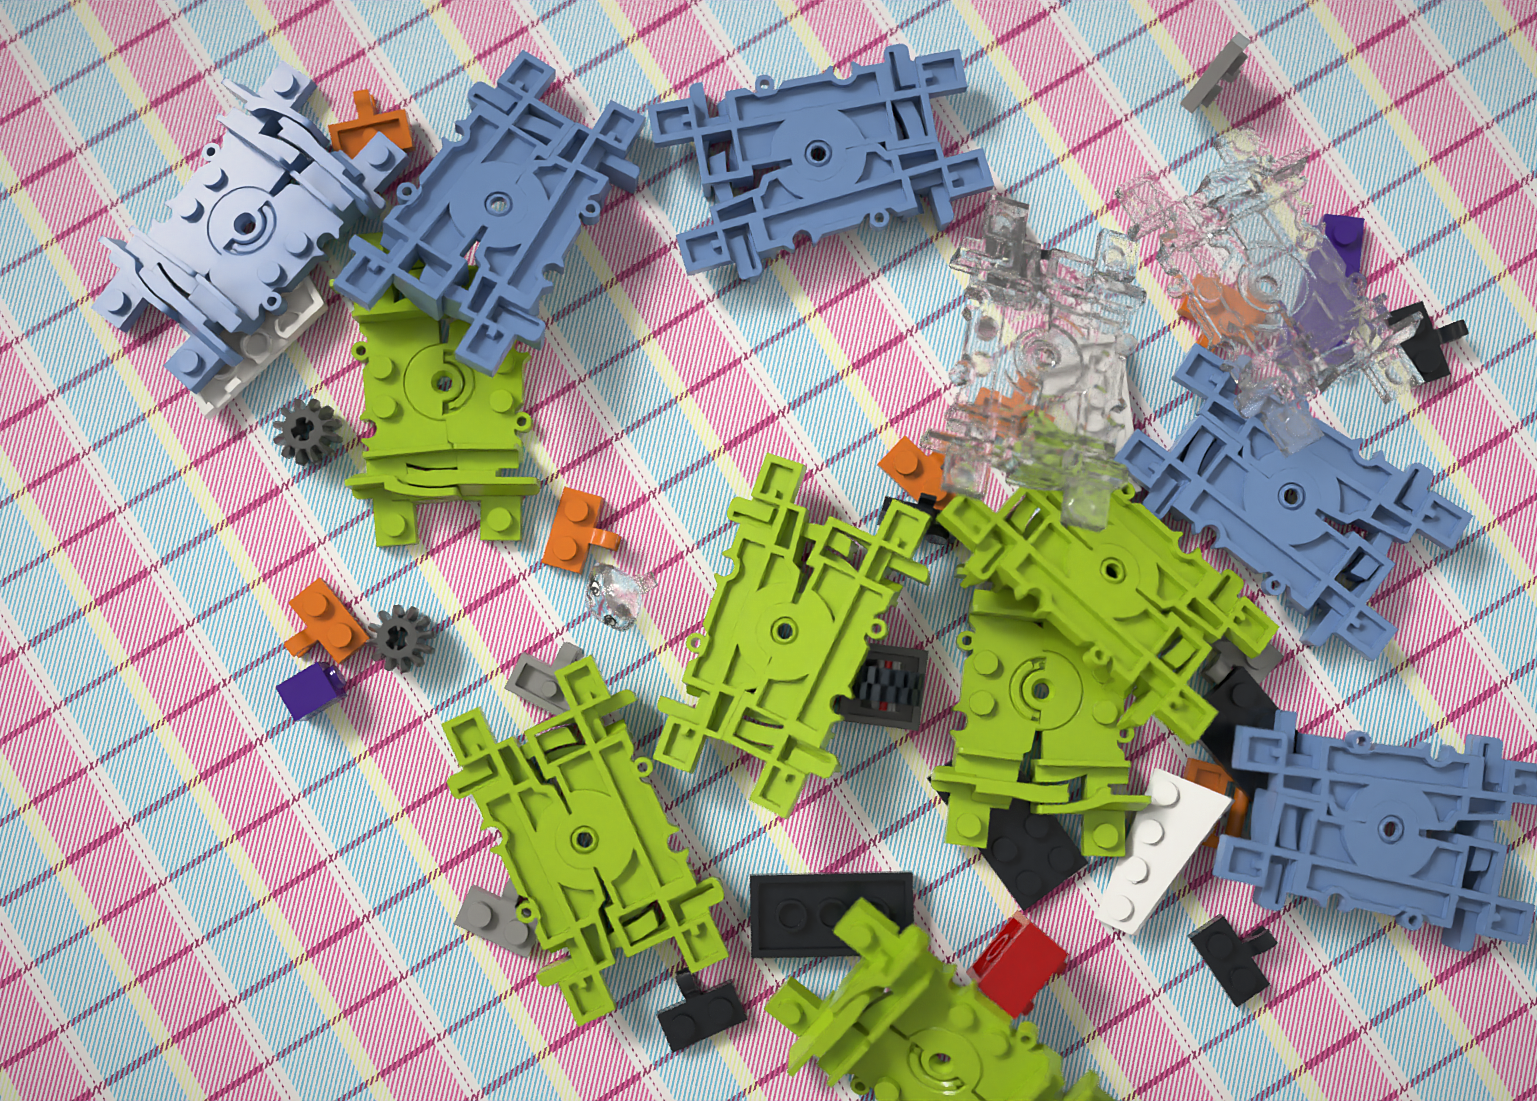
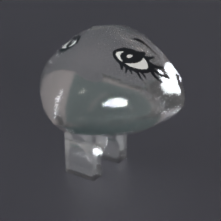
M596 562L588 575L584 599L587 610L600 623L620 632H627L637 622L641 610L642 595L657 587L658 583L652 571L642 576L641 574H636L631 577L618 567L603 562Z

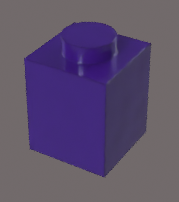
M317 661L275 686L295 722L307 721L347 697L343 689L346 685L344 676L334 664L330 666L328 662Z

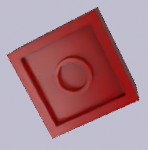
M1016 910L966 973L971 980H976L977 988L1016 1020L1020 1014L1028 1016L1035 1005L1031 1000L1053 974L1060 976L1068 966L1064 960L1069 954L1021 912Z

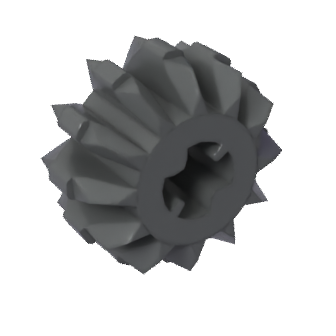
M312 398L307 406L301 399L294 400V412L286 407L280 408L282 415L286 419L284 422H273V427L283 432L273 438V441L278 446H284L281 452L283 457L287 459L295 457L296 464L305 466L309 459L313 464L321 465L322 452L329 457L335 456V451L329 446L332 442L342 443L343 438L333 433L342 427V422L339 419L332 418L335 411L332 407L326 405L321 408V402ZM310 425L314 427V430L309 432V439L307 440L302 435L307 433V426Z
M398 604L393 606L392 616L384 610L378 612V617L383 624L370 623L368 629L376 632L377 638L366 640L367 646L379 647L371 657L373 661L379 662L385 659L384 669L387 671H393L398 664L401 673L410 672L411 662L417 667L424 666L425 662L420 652L433 654L435 649L432 646L425 645L426 639L437 637L435 631L423 630L430 624V617L423 616L417 619L419 614L418 608L411 606L405 613L402 605ZM397 631L408 632V635L404 638L406 646L395 645V642L399 639L396 634Z

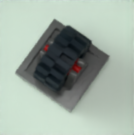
M868 643L870 650L852 686L855 698L850 699L845 695L841 696L839 715L844 717L843 721L919 731L929 651Z

